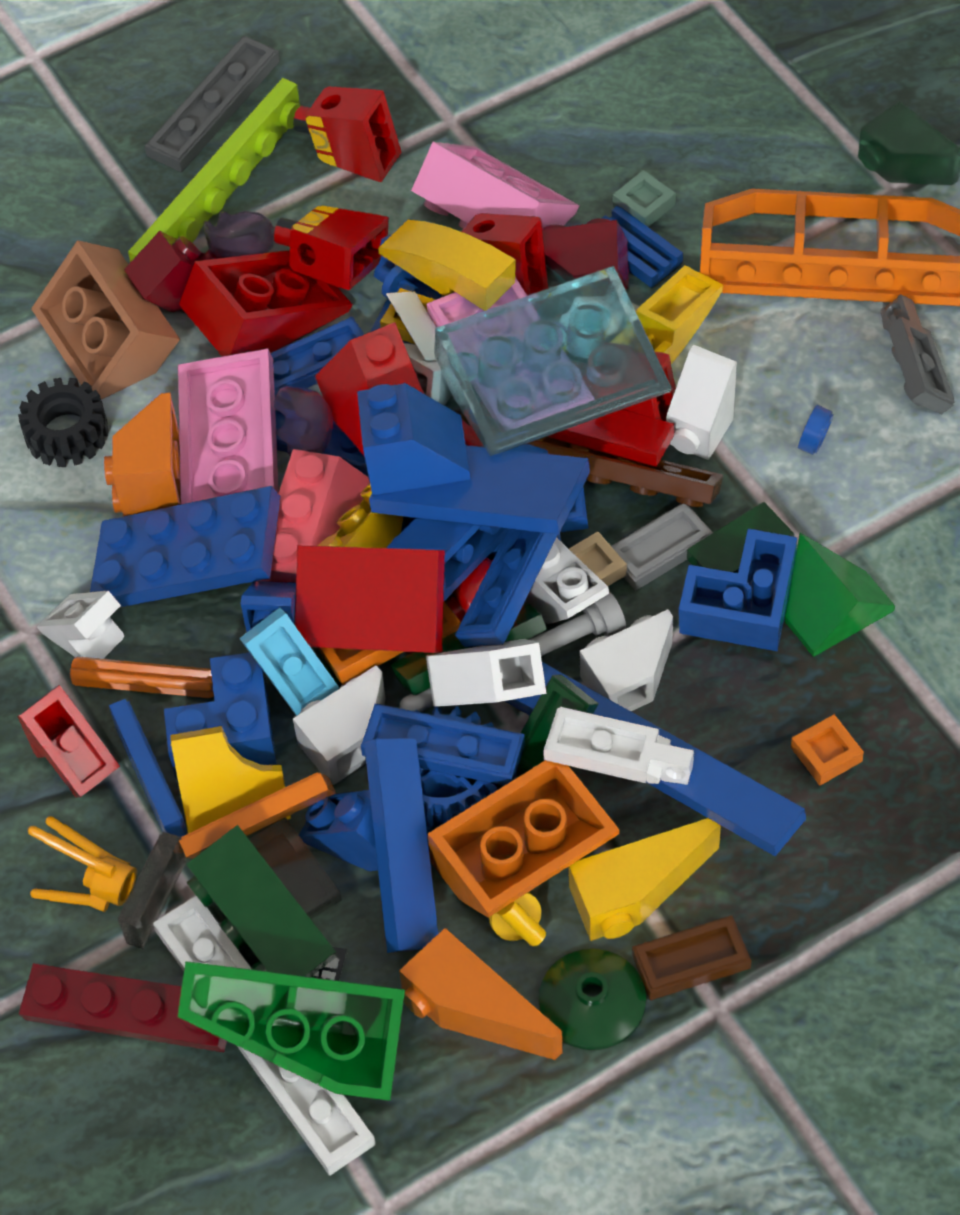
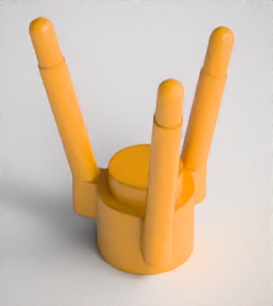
M52 816L46 818V824L78 847L36 826L28 828L30 836L88 866L84 874L83 886L90 888V894L34 888L30 892L32 898L90 906L104 913L107 911L110 903L122 906L126 902L137 878V868L131 866V863L113 856Z

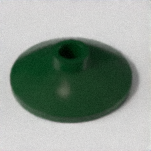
M583 949L563 956L548 969L539 989L540 1012L562 1031V1042L579 1049L600 1050L623 1042L638 1028L646 1007L645 986L637 970L623 957L602 949ZM587 986H598L602 989V992L597 996L590 997L585 995L582 990Z

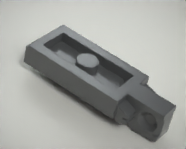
M900 294L897 296V299L881 309L883 328L889 331L893 343L892 354L900 364L905 379L904 390L914 404L918 406L923 405L939 414H943L954 406L953 403L955 401L931 331L921 326L913 300Z

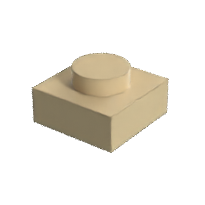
M599 532L569 548L607 586L626 576L627 564Z

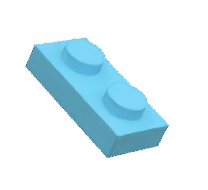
M278 608L239 638L296 716L299 715L300 711L307 704L316 700H323L339 689V686L281 608Z

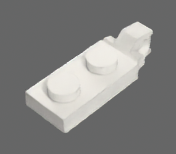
M560 707L557 708L544 747V760L642 783L647 781L651 784H659L661 779L665 782L688 785L693 768L694 750L671 746V740L660 736L659 729Z

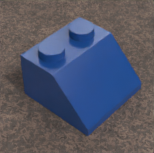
M406 383L392 386L382 384L368 390L357 391L362 444L372 496L471 480L460 414Z

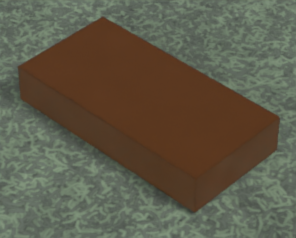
M732 915L632 946V956L650 1001L751 969L750 956Z

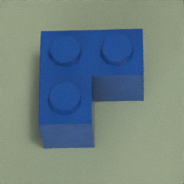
M748 529L738 573L688 565L679 606V634L778 651L794 569L797 537Z
M250 652L210 658L214 701L164 709L168 754L177 783L178 778L170 741V735L222 726L229 744L243 758L261 765H277L265 673Z

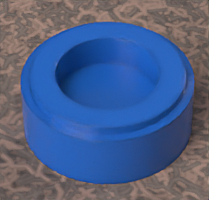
M819 405L815 406L801 435L798 449L812 455L814 453L817 454L833 420V411Z

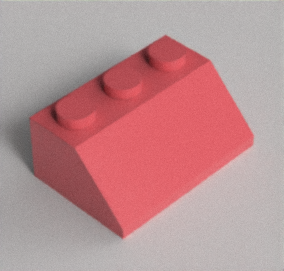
M293 449L278 493L281 498L270 579L259 581L296 583L297 545L317 546L324 539L335 534L340 528L337 524L339 518L352 507L359 505L364 499L360 494L370 484L369 477L339 456Z

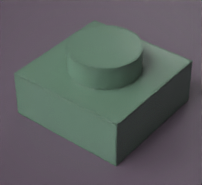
M643 170L612 195L613 207L620 206L649 227L676 205V193Z

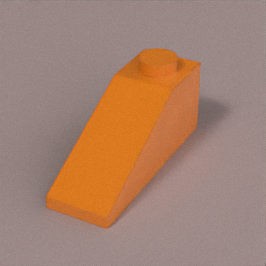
M446 928L399 970L401 986L405 990L403 1002L417 1017L423 1019L427 1015L441 1028L556 1060L563 1053L562 1031Z

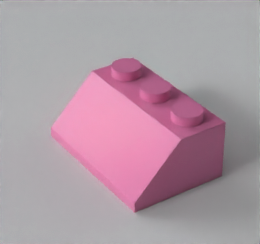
M432 142L411 190L426 199L424 206L445 216L451 213L461 219L458 225L463 229L475 215L480 213L540 217L542 230L549 225L564 226L576 214L580 206L474 146Z

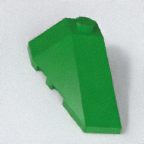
M185 961L178 1017L335 1094L390 1101L405 990Z

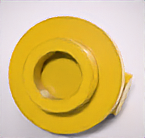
M530 892L489 917L492 929L504 940L517 941L524 939L530 946H537L546 936V931L539 925L541 906Z

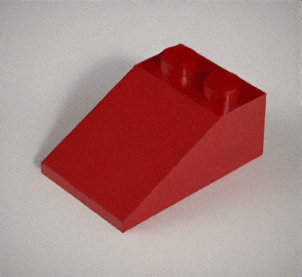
M290 250L195 261L179 303L180 307L222 357L269 349V352L272 353L350 312L353 304L338 287L293 271L289 266Z

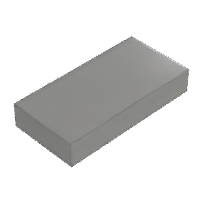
M683 503L611 547L627 564L626 576L623 578L636 591L687 560V549L713 532L689 506Z

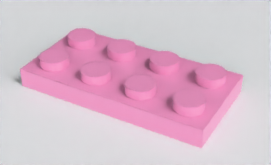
M269 349L179 364L181 504L272 486L279 493L273 358Z

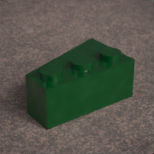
M238 825L186 864L194 877L186 882L205 908L214 902L225 915L226 919L218 924L237 949L247 944L259 959L258 962L251 966L253 970L312 977L337 957L336 951Z

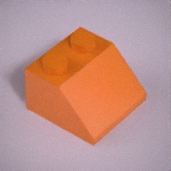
M161 393L112 436V456L104 457V471L107 485H112V502L115 513L122 512L123 516L181 505L179 427L171 393Z

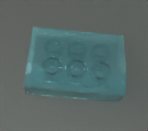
M614 266L435 328L434 356L452 396L489 456L671 392L672 387Z

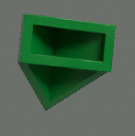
M800 532L785 623L811 655L815 657L894 612L895 605L865 570Z

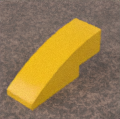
M407 220L379 247L380 255L443 296L456 292L485 312L515 283L514 258L469 234L447 226L426 221Z
M684 265L635 311L633 325L611 346L669 354L672 364L709 314L722 293L723 284Z

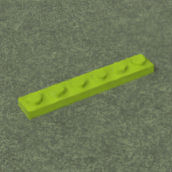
M284 78L277 83L128 251L130 262L159 230L176 239L184 236L192 243L195 241L200 229L206 222L222 210L227 198L238 186L243 185L248 180L251 171L263 157H267L272 153L277 141L284 133L294 127V115L300 107L296 83Z

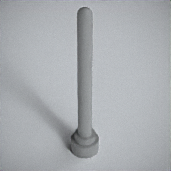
M609 592L608 595L583 609V615L529 640L539 642L542 656L590 633H593L595 636L602 633L605 636L614 634L626 628V621L617 600ZM431 688L418 695L410 694L404 697L400 702V709L414 712L417 709L419 712L433 707Z

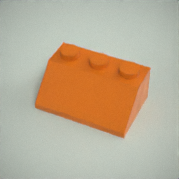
M545 760L429 832L430 862L460 901L489 918L619 835V828L568 765Z

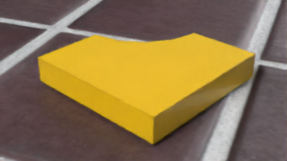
M222 726L170 735L188 834L285 788L282 765H261L243 758L229 744ZM289 815L281 820L291 819V816Z

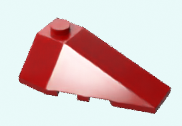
M395 322L350 340L315 375L332 421L349 437L363 456L357 391L368 390L382 384L392 386L406 383L423 393Z

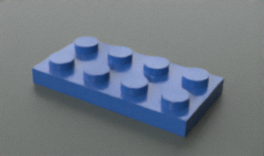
M272 486L102 521L90 592L109 591L121 605L120 607L270 579L281 496Z

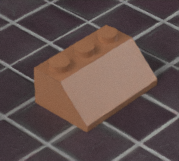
M77 240L31 310L81 385L84 381L89 383L92 391L97 390L102 400L156 374L180 338L158 306L144 300L124 271L128 263L118 249Z

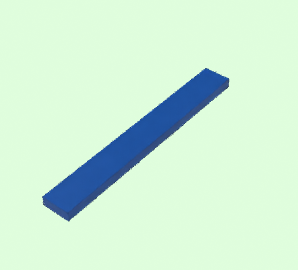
M542 662L545 687L552 675L562 674L599 703L593 713L594 715L659 729L660 736L671 740V746L694 750L693 768L688 785L665 782L661 779L659 784L648 783L649 785L773 856L779 853L806 820L805 808ZM541 695L507 700L505 702L530 716Z

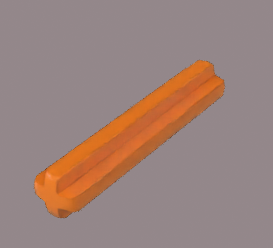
M89 657L74 658L70 668V678L75 686L202 698L214 697L211 669Z

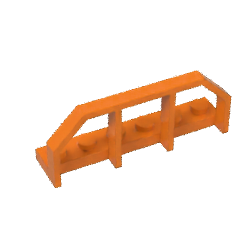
M749 189L705 203L700 273L723 284L722 293L893 302L898 298L897 296L902 294L913 300L914 304L960 306V256L888 252V220L927 222L960 236V209L934 198ZM754 213L795 215L794 247L711 243L713 226ZM805 216L876 219L877 252L804 248Z

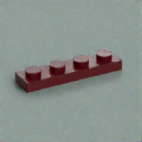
M33 963L18 1013L27 1021L217 1052H224L227 1043L226 1040L178 1017L182 986Z

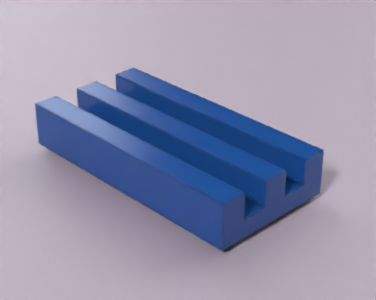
M617 205L612 209V216L610 218L606 215L602 217L618 221L627 238L628 271L650 288H653L683 263V252ZM642 257L643 259H645L646 261H648L650 264H652L654 267H656L657 270H656V271L653 270L651 267H649L647 264H645V263H644L643 261H641L639 258Z

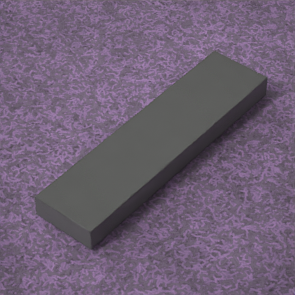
M243 35L144 146L146 156L179 172H183L280 62L279 51Z

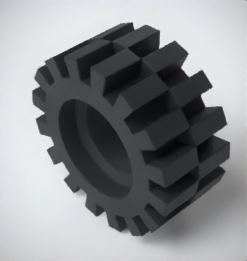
M61 377L54 378L55 386L49 388L44 381L38 384L40 393L37 394L30 390L26 394L28 402L22 401L19 407L21 414H18L19 423L31 455L36 459L41 456L43 464L49 466L53 459H56L58 467H66L67 459H73L74 466L82 464L80 456L83 454L90 460L96 455L94 446L102 449L105 445L104 436L108 437L109 431L99 393L97 390L92 391L91 385L85 381L79 387L77 378L69 377L68 385H63ZM62 415L81 417L75 425L67 429L53 430L46 427L53 419Z

